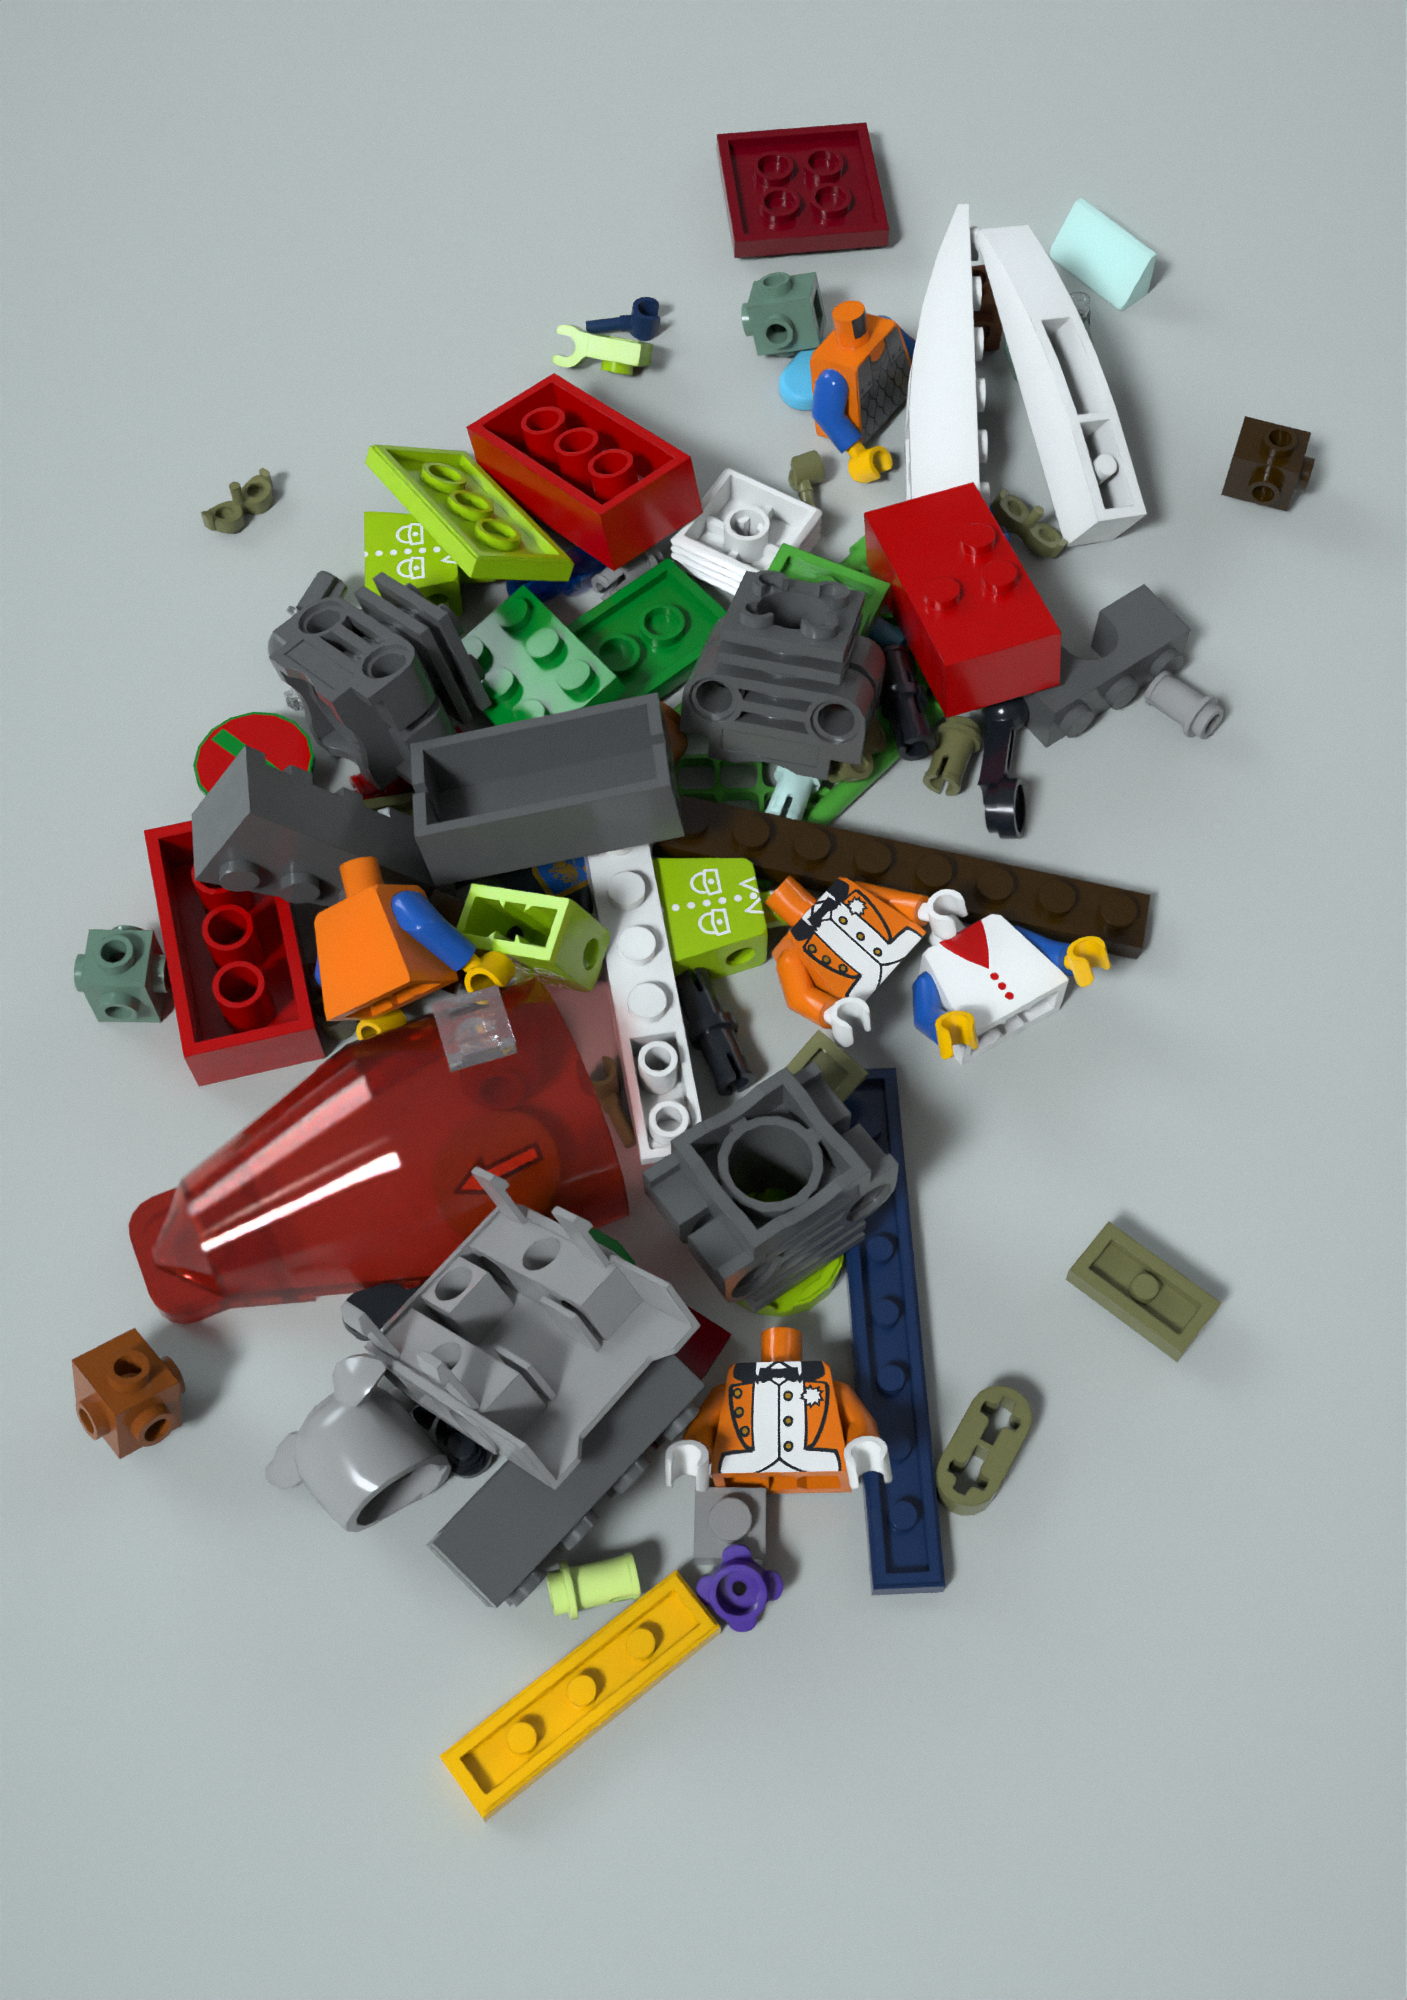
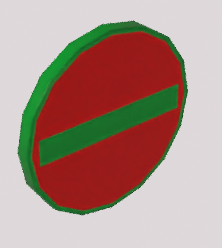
M250 712L230 717L211 729L199 744L193 764L199 790L206 796L245 745L265 753L266 765L281 771L289 765H294L313 775L316 760L309 736L295 721L277 713Z

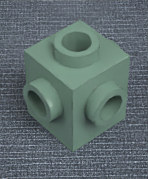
M776 272L753 282L748 303L742 304L741 317L745 335L747 337L753 336L758 356L775 354L779 357H788L799 353L800 350L817 348L821 344L826 316L816 272L791 276L784 272Z
M131 925L116 926L112 930L89 929L85 954H78L75 960L74 981L77 991L84 993L98 1022L161 1023L165 995L172 988L166 955L163 954L154 931L143 930Z

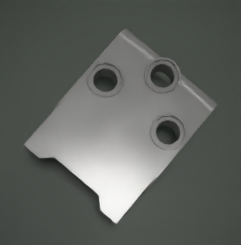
M476 1166L471 1171L472 1175L497 1207L379 1330L365 1312L346 1301L340 1308L346 1324L370 1339L364 1346L370 1355L387 1359V1368L384 1376L403 1394L493 1454H501L556 1490L581 1462L583 1439L652 1361L676 1354L701 1325L671 1283L625 1261L609 1248L595 1242L588 1232L593 1227L590 1221L556 1206L551 1213L559 1222L557 1223L524 1205L515 1204L505 1191L510 1186L506 1180Z

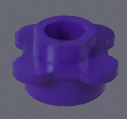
M733 1543L723 1550L722 1562L712 1574L700 1577L696 1586V1593L704 1605H711L717 1615L728 1621L731 1629L737 1632H747L756 1626L757 1616L762 1612L765 1604L768 1601H775L781 1596L783 1580L777 1571L765 1570L754 1561L748 1546L741 1543ZM735 1582H744L747 1590L743 1594L736 1593L733 1590Z

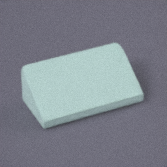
M1081 197L1075 201L1052 244L1049 256L1112 306L1122 311L1148 294L1157 253Z

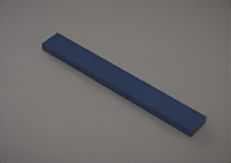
M896 1068L865 1069L870 1074L844 1102V1105L851 1112L850 1129L860 1123L886 1155L890 1153L899 1163L897 1182L893 1193L875 1212L864 1219L866 1222V1229L863 1230L865 1239L844 1253L855 1393L876 1421L880 1439L885 1441L888 1447L893 1476L892 1482L885 1483L884 1476L880 1472L868 1471L862 1474L871 1595L939 1593L944 1591L945 1577Z

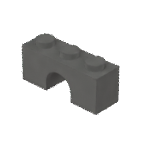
M1145 584L1141 585L1099 611L1091 648L1101 657L1100 659L1087 660L1078 658L1061 645L1060 685L1023 696L1028 706V717L1024 725L1046 748L1065 736L1068 738L1076 737L1091 724L1095 717L1110 708L1118 710L1127 705L1140 689L1150 684L1161 672L1166 670L1174 675L1184 662L1183 652L1191 629Z

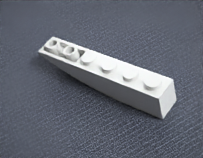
M958 204L935 261L919 320L908 380L904 427L906 501L974 482L989 507V482H980L979 464H986L988 435L986 429L978 430L977 412H984L986 384L985 378H976L975 361H982L984 333L983 327H974L973 311H980L982 283L980 276H972L971 261H978L979 244L976 237L979 227L970 226L969 204Z
M1020 225L980 229L976 237L1062 537L1068 541L1065 547L1114 540L1147 515L1117 409L1095 349L1078 310L1055 266L1030 226Z
M649 844L584 857L593 917L610 931V941L603 959V974L641 1165L657 1163L671 1154L670 1141L702 1121Z

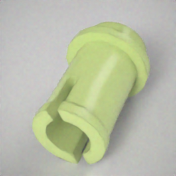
M632 1552L572 1567L568 1566L566 1560L560 1561L559 1569L547 1572L546 1576L554 1616L568 1613L570 1620L578 1619V1611L629 1599L638 1600L641 1594Z

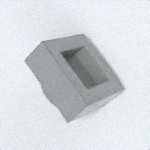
M695 1486L693 1565H720L723 1550L730 1544L741 1543L750 1548L754 1561L760 1566H765L766 1488L708 1487L705 1492H698Z

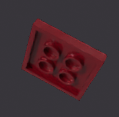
M866 122L717 134L716 151L734 258L888 246L889 225Z

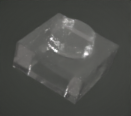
M498 985L431 1003L451 1072L518 1053Z

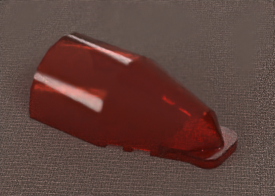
M530 974L509 982L505 987L499 986V989L488 999L481 1000L470 997L346 1044L181 1177L176 1188L155 1195L142 1202L132 1213L128 1226L130 1240L149 1296L160 1314L169 1321L189 1324L233 1308L316 1301V1296L355 1293L383 1283L398 1284L405 1289L423 1285L497 1207L472 1175L471 1171L476 1166L506 1180L510 1186L505 1191L515 1204L524 1205L557 1223L559 1222L551 1213L556 1206L590 1221L593 1225L592 1228L596 1229L629 1216V1204L622 1170L608 1125L573 1037L556 1003L538 976Z

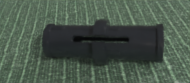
M898 644L888 645L881 648L886 660L880 704L881 711L884 717L890 720L900 758L907 761L921 760L930 755L929 750L934 751L936 749V741L926 716V708L928 707L927 694L924 687L920 684L918 685L908 648Z
M694 968V974L698 980L695 983L689 970L684 971L675 978L679 1002L690 1024L688 1038L694 1049L701 1050L716 1083L715 1086L718 1094L722 1096L732 1095L733 1090L730 1086L732 1081L738 1093L742 1092L755 1082L756 1074L751 1069L736 1036L739 1026L735 1016L730 1012H725L711 981V975L706 968Z

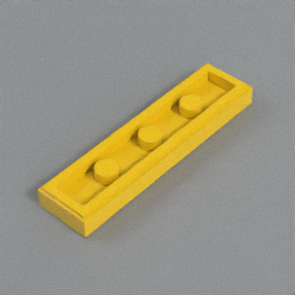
M675 1570L439 1757L486 1822L721 1633V1626L678 1571Z

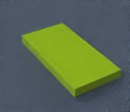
M377 444L369 446L365 464L470 578L569 582L574 567L572 559L466 451Z

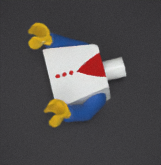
M990 914L968 927H965L956 915H946L954 919L957 929L955 936L948 940L937 937L932 931L930 922H928L921 928L927 932L924 936L932 947L922 954L919 975L912 985L914 1026L919 1032L938 1045L942 1059L946 1060L954 1055L962 1066L1059 1011L1069 981L1066 976H1074L1076 984L1080 987H1087L1094 981L1091 968L1110 969L1111 963L1105 943L1101 938L1095 936H1085L1071 944L1054 941L1018 925L1012 926L1006 919L997 914Z

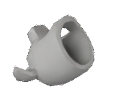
M367 1353L351 1355L336 1363L332 1374L334 1392L311 1410L299 1431L291 1432L278 1445L273 1460L266 1467V1479L270 1484L280 1489H287L304 1483L311 1495L332 1519L349 1532H359L369 1528L405 1506L431 1494L447 1480L451 1470L446 1454L411 1417L417 1403L403 1394L397 1387L386 1391L377 1386L386 1372L387 1359ZM413 1471V1472H412L410 1475H408L407 1477H405V1478H403V1479H401V1480H399V1481H396V1480H398L399 1478H401L402 1476H404V1475L408 1474L409 1472Z

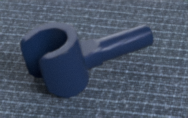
M640 297L633 302L631 315L586 321V331L594 334L629 331L634 338L640 341H649L656 336L659 329V302L651 297Z

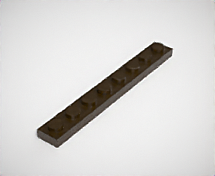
M679 795L685 836L653 843L652 856L746 858L752 861L755 876L758 879L782 883L791 875L805 889L823 893L839 877L848 878L852 882L860 881L925 895L929 898L940 890L951 889L959 892L965 900L968 915L965 917L956 915L963 923L974 924L990 914L1001 915L1012 926L1018 925L1054 941L1071 944L1085 936L1099 937L1104 941L1107 953L1137 960L1143 949L1150 901L1149 894L802 820H794L684 795Z

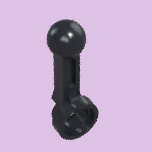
M1023 696L981 708V717L987 727L977 785L982 790L987 830L989 833H998L1001 839H1021L1025 830L1026 794L1024 783L1021 778H1010L1016 732L1022 728L1028 717V706Z

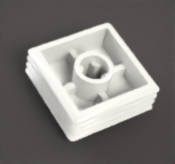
M727 468L701 499L703 513L679 528L671 538V550L673 551L671 558L684 572L735 596L745 572L757 573L761 570H768L782 543L810 552L821 537L819 532L822 529L820 526L822 519L820 517L823 512L812 505Z

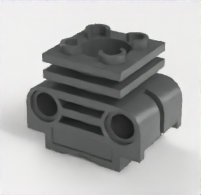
M764 570L757 573L746 571L726 615L713 625L685 685L682 695L680 732L709 737L708 758L732 763L766 762L786 768L796 775L828 780L834 761L861 765L872 720H874L876 710L879 709L881 704L886 671L885 655L880 646L873 640L858 635L862 624L863 614H861L865 602L866 592L851 590L844 584L835 581L812 583L789 579L783 573L772 570Z
M383 572L373 578L382 597L362 586L354 594L363 611L338 597H326L309 604L272 631L277 641L283 644V646L269 656L281 680L290 685L299 695L304 706L306 724L318 745L333 756L343 757L354 762L359 767L364 779L380 791L398 777L412 785L410 743L457 734L448 715L464 726L474 719L465 700L482 711L492 704L481 683L485 679L484 670L471 653L468 655L459 637L464 633V629L454 612L445 604L441 603L436 606L426 600L413 584L407 583L404 586Z
M812 1062L794 1075L787 1067L781 1069L758 1084L729 1108L697 1123L670 1141L671 1154L642 1172L645 1194L681 1242L688 1244L689 1252L728 1303H735L744 1299L754 1313L865 1239L863 1230L866 1229L864 1219L875 1212L890 1197L897 1182L899 1163L890 1153L886 1155L860 1123L850 1129L851 1112L823 1080L822 1070L815 1062ZM766 1189H779L787 1192V1196L790 1198L780 1202H762L747 1195L757 1190L759 1193H765Z

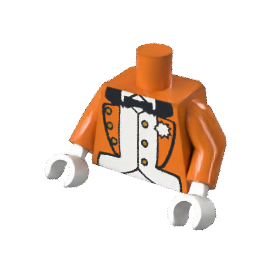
M789 875L765 902L768 907L792 928L771 952L777 963L775 969L788 1008L824 1029H831L834 1042L842 1048L849 1047L854 1043L853 1030L850 1025H858L865 1031L871 1030L870 1010L865 1001L927 933L921 927L930 922L934 934L940 939L948 940L955 936L957 929L954 919L946 915L954 914L960 917L968 915L963 896L955 890H940L929 898L925 895L865 882H852L844 877H839L817 900Z
M773 1327L762 1331L761 1362L735 1363L730 1365L726 1383L712 1388L700 1406V1412L688 1424L682 1439L671 1444L665 1453L666 1486L672 1488L674 1480L679 1476L693 1475L696 1476V1491L705 1492L709 1487L710 1464L715 1487L766 1488V1494L852 1492V1489L859 1488L858 1477L868 1471L882 1473L885 1483H890L893 1479L888 1447L885 1441L880 1439L878 1426L874 1418L850 1384L832 1380L829 1363L824 1361H802V1333L797 1329L789 1327Z

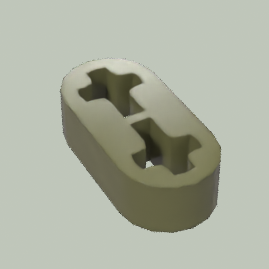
M1002 1385L990 1386L980 1391L972 1400L942 1454L935 1473L936 1493L940 1504L950 1512L961 1516L975 1515L984 1511L995 1498L1026 1440L1032 1423L1031 1407L1025 1397L1017 1390ZM999 1407H1002L1011 1413L1008 1423L1016 1431L1004 1427L992 1446L982 1440L989 1418L982 1411L993 1415ZM974 1455L984 1461L977 1476V1483L985 1489L982 1491L979 1488L971 1487L966 1495H963L954 1490L956 1477L949 1470L951 1469L959 1473L963 1472Z

